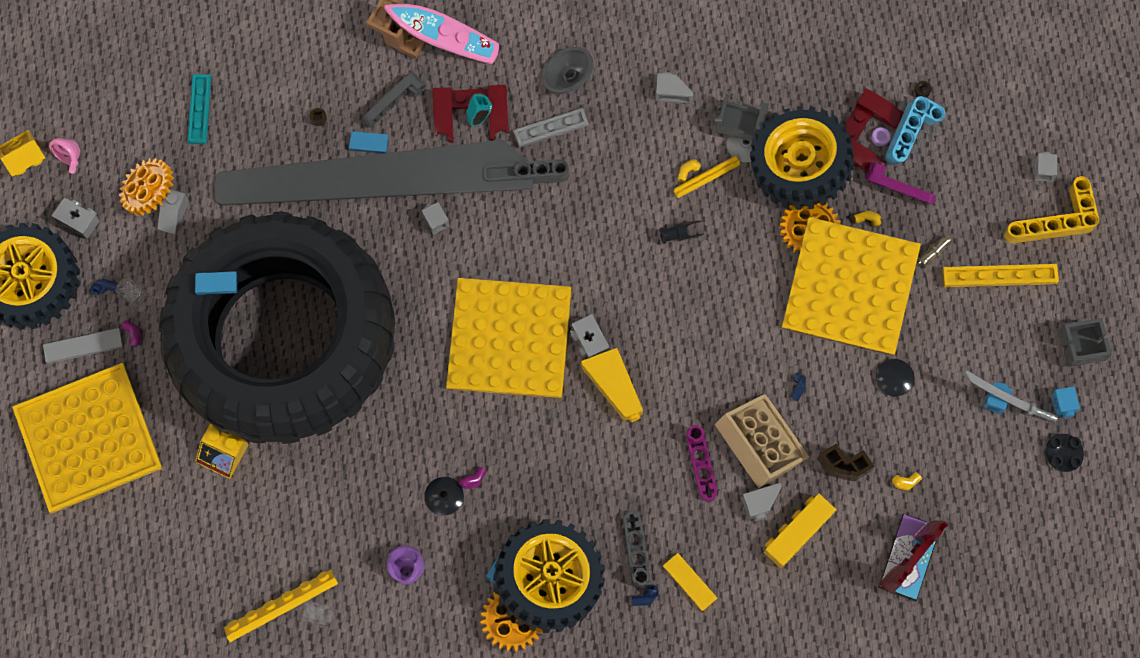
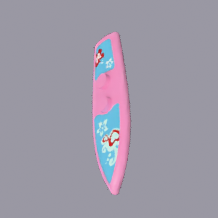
M390 4L384 6L386 12L400 27L428 44L487 64H493L499 52L498 42L454 18L419 5Z

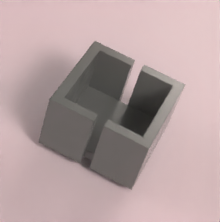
M1102 318L1064 324L1059 330L1062 345L1067 347L1064 353L1068 367L1106 361L1112 355L1108 338L1102 340L1106 335Z

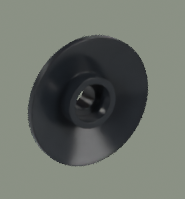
M439 477L433 480L426 488V505L435 514L444 516L453 514L463 503V489L456 480L450 477ZM447 492V497L442 498L440 494Z

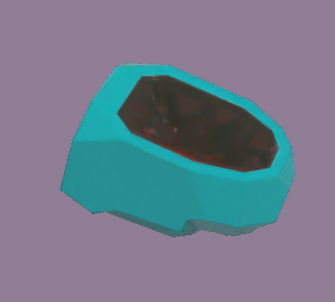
M474 94L471 97L466 111V120L471 126L482 124L490 114L492 104L487 96Z

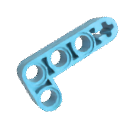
M923 96L910 101L886 152V161L891 165H897L908 158L922 123L933 125L943 120L945 117L944 108ZM916 103L919 104L920 110L917 109ZM932 112L936 114V119L932 116ZM909 119L912 120L913 126L909 124ZM902 135L906 138V143L902 140Z

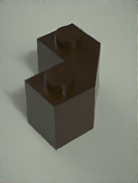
M837 444L821 452L817 457L818 462L827 475L854 482L870 473L875 467L864 450L847 460Z

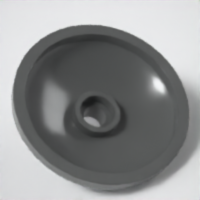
M569 47L556 53L547 62L542 73V81L546 89L554 94H567L580 88L588 80L592 72V56L586 49L581 47Z

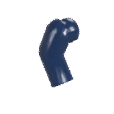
M101 279L91 286L90 291L93 295H100L107 290L117 293L120 284L107 279Z
M797 372L793 377V381L798 384L790 397L799 401L806 389V376Z
M653 584L648 585L647 590L642 596H632V606L651 605L658 596L657 586Z

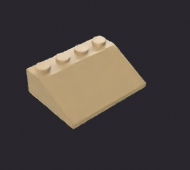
M766 394L726 413L715 424L758 489L771 483L809 458Z

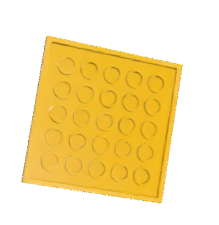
M808 217L782 328L895 355L921 244Z
M458 278L446 388L451 390L562 398L571 287Z
M123 363L12 407L46 505L51 514L163 469Z

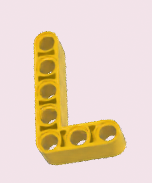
M1080 176L1071 184L1069 192L1074 213L1012 222L1005 230V239L1010 243H1019L1091 232L1097 226L1099 216L1090 181L1086 177ZM1076 185L1081 186L1083 190L1078 189ZM1080 202L1085 203L1087 207H1083ZM1085 220L1090 221L1092 225L1085 223ZM1066 222L1071 223L1073 228L1068 227ZM1048 225H1052L1055 230L1049 229ZM1029 227L1034 228L1037 233L1031 232ZM1010 230H1015L1018 235H1013Z

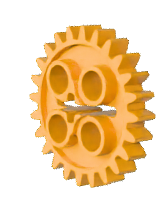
M149 158L148 162L143 160L141 166L137 163L136 169L131 168V174L125 175L128 179L122 181L125 184L120 188L122 193L119 194V197L122 198L120 200L123 204L122 207L131 214L134 213L136 216L141 214L144 216L145 211L150 214L152 208L157 210L158 204L162 206V199H167L165 195L166 193H171L169 187L174 185L170 182L174 179L171 176L173 174V171L170 170L171 167L157 158L154 160Z
M820 203L815 204L814 209H808V206H801V210H795V206L789 205V210L784 211L785 216L781 217L783 223H780L779 228L783 229L780 231V235L784 236L782 242H788L787 248L794 247L793 253L801 250L808 219H802L800 217L801 214L836 224L841 223V220H836L838 213L832 214L834 208L827 209L828 203L823 206ZM794 231H800L803 235L797 236Z
M494 592V600L487 598V602L490 605H483V609L487 612L481 613V617L486 618L480 621V625H486L482 632H489L486 640L493 638L492 646L499 643V650L506 646L507 652L510 651L511 647H514V651L517 653L519 646L525 651V644L532 647V639L538 641L539 637L536 633L542 634V629L536 628L535 631L521 632L518 628L520 625L516 622L512 623L507 614L500 615L496 612V609L500 607L498 602L500 596ZM497 619H499V620H506V621H502V622H500V623H496V622H495V620H497ZM501 626H506L510 631L508 634L502 635L498 629Z

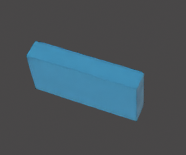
M351 131L349 150L380 154L387 153L389 136L387 134Z
M237 272L196 273L195 293L197 295L237 293Z

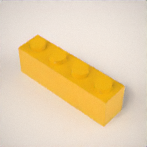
M818 494L816 497L812 495L804 503L806 507L802 511L798 509L791 517L793 521L789 525L785 523L778 530L780 535L776 539L772 537L764 545L766 547L764 553L780 569L785 566L837 510L822 495Z

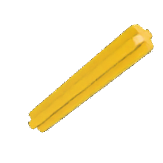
M733 156L675 187L673 192L677 198H680L738 167L740 161L737 156Z

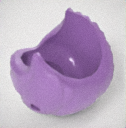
M408 545L399 546L388 554V572L400 584H411L423 574L425 568L424 560L416 548Z

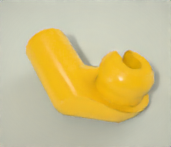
M690 159L682 164L677 181L685 183L688 172L692 170L698 171L701 164L696 159Z
M866 210L853 215L855 224L866 220L871 221L873 226H879L882 223L880 220L881 216L872 211Z
M917 472L909 478L896 475L892 478V484L898 489L910 490L922 480V477Z

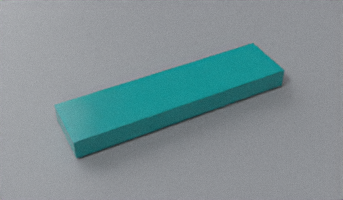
M192 74L188 144H207L211 74Z

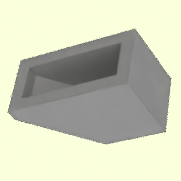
M669 72L658 73L656 101L692 103L693 92L677 75Z
M169 189L171 193H166L167 199H163V205H160L158 230L176 235L189 200L184 193Z
M781 483L743 494L742 501L749 520L760 521L766 518L765 515L769 513L782 487Z

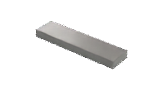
M580 108L515 129L513 133L518 147L521 148L589 126L584 109Z
M117 328L43 344L45 361L47 364L123 348L121 330Z

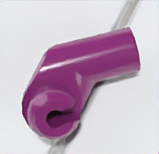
M125 320L121 328L130 333L131 339L129 343L132 346H138L142 341V330L135 324Z
M478 466L474 475L460 478V486L465 489L478 487L487 470Z

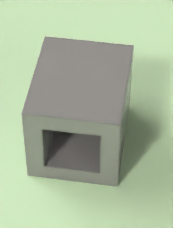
M1050 152L1038 153L1034 159V180L1053 182L1057 176V154H1051Z
M439 202L435 204L430 203L421 210L423 218L433 235L450 227L449 220Z

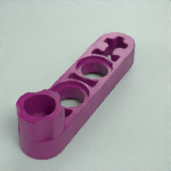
M871 161L864 178L865 180L885 188H891L898 193L907 194L927 204H934L936 195L884 176L887 167Z
M692 425L687 431L686 441L700 498L705 502H711L717 496V487L704 437L705 431L698 425ZM692 432H695L696 435H700V437H698V439L692 438ZM701 443L703 444V446H696V447L692 448V446H695V444H698V445H700ZM697 450L703 451L705 458L703 460L695 459L694 452ZM701 469H706L709 472V477L702 479L699 477L698 472ZM712 481V483L708 484L709 490L714 492L711 494V497L703 494L706 487L705 484L701 486L700 483Z

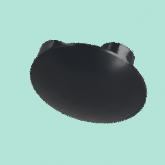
M900 359L884 361L878 367L875 376L879 388L892 397L901 396L909 392L915 380L914 372L910 365Z
M1057 434L1046 445V458L1053 468L1062 472H1071L1082 465L1084 450L1078 437L1069 434Z

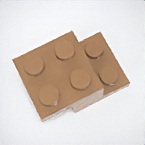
M380 0L367 20L366 25L382 33L385 44L417 59L426 42L416 38L400 27L384 9L385 5L405 3L399 0Z

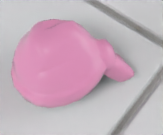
M53 139L49 143L51 152L61 162L69 165L68 172L74 174L79 164V145L76 141L70 139Z

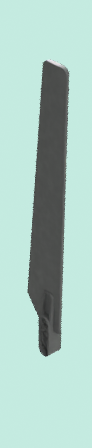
M504 140L223 171L218 173L215 178V199L220 205H242L533 189V184L566 181L569 178V166L562 159L529 161ZM558 169H564V170H565V171L562 172V173L556 172ZM540 170L546 171L544 174L538 173ZM521 171H526V172H528V173L525 174V175H520V174H519Z

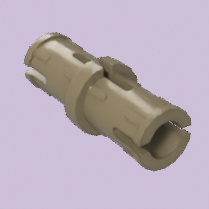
M942 235L938 241L927 247V250L917 258V262L923 268L927 267L932 260L939 258L943 250L952 244L951 239L947 235Z

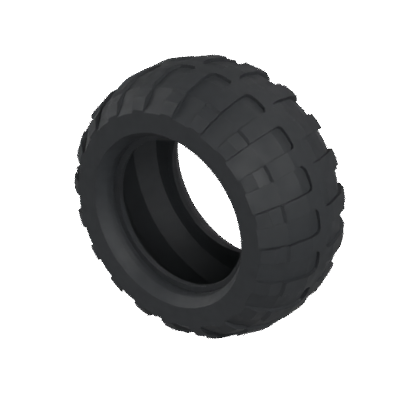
M281 211L260 217L252 214L239 218L240 222L229 225L224 229L221 226L214 229L208 234L209 238L195 249L192 247L183 257V265L175 276H171L166 288L167 299L165 306L161 307L159 317L161 356L177 391L191 409L212 424L213 427L226 434L242 437L246 441L253 443L282 442V444L300 442L301 438L318 434V436L326 434L333 430L332 427L347 417L351 418L357 414L362 408L363 402L371 393L376 392L383 380V373L392 358L394 350L395 314L388 287L374 259L350 235L339 229L335 230L327 226L326 222L311 216L301 218ZM237 272V293L197 295L195 293L196 273ZM295 279L310 283L328 294L337 305V325L328 348L310 367L285 378L259 379L244 375L224 362L221 349V334L225 319L237 300L252 288L273 280Z

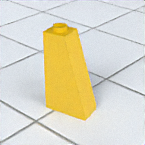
M618 348L581 361L582 370L624 421L634 422L641 418L643 408Z

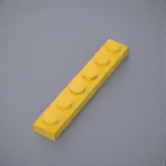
M1057 264L943 267L942 269L943 287L1049 285L1059 283Z
M332 570L321 572L316 578L301 583L294 590L286 591L281 597L266 602L257 610L249 611L238 620L229 622L224 627L229 642L337 585L338 582Z

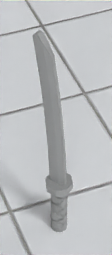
M969 371L964 372L970 382L992 395L1025 410L1027 415L1034 414L1054 423L1057 421V415L1037 408L1034 403L1022 401Z

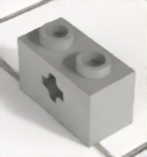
M64 198L52 214L53 219L57 223L85 239L89 238L100 222L95 211L90 208H82L81 204L74 199L70 201Z
M592 314L571 324V337L574 342L578 341L581 347L578 349L583 358L586 357L588 359L609 351V345ZM588 336L589 338H592V341L589 342L588 339L585 340V337Z

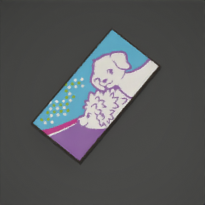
M905 513L902 514L880 582L890 569L899 566L905 558L909 560L913 555L910 551L918 542L915 538L928 522ZM936 541L914 566L912 573L907 576L906 580L894 594L915 602L917 601Z

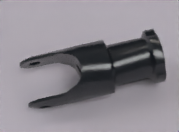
M701 221L676 224L675 227L666 229L663 227L659 228L662 244L672 240L682 241L704 235V233L691 236L687 233L689 225L700 223Z

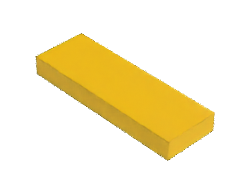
M679 553L663 565V568L702 612L717 600L715 594Z

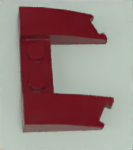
M488 85V89L451 90V87L433 88L435 136L437 137L441 133L449 136L448 142H454L452 110L468 109L470 99L474 94L487 96L492 104L489 114L490 140H495V134L502 130L509 133L507 86Z
M865 88L845 123L846 133L849 132L851 138L854 166L866 172L871 161L883 166L886 163L884 159L857 142L871 116L897 129L904 113L892 103Z
M937 520L928 522L915 538L918 542L910 551L913 555L909 560L905 558L899 566L890 569L879 585L893 594L906 580L907 576L912 573L914 566L929 547L941 536L943 530L949 524L946 521Z

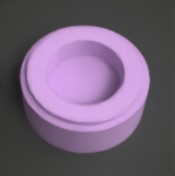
M876 128L872 132L871 140L876 146H885L890 140V133L885 128Z

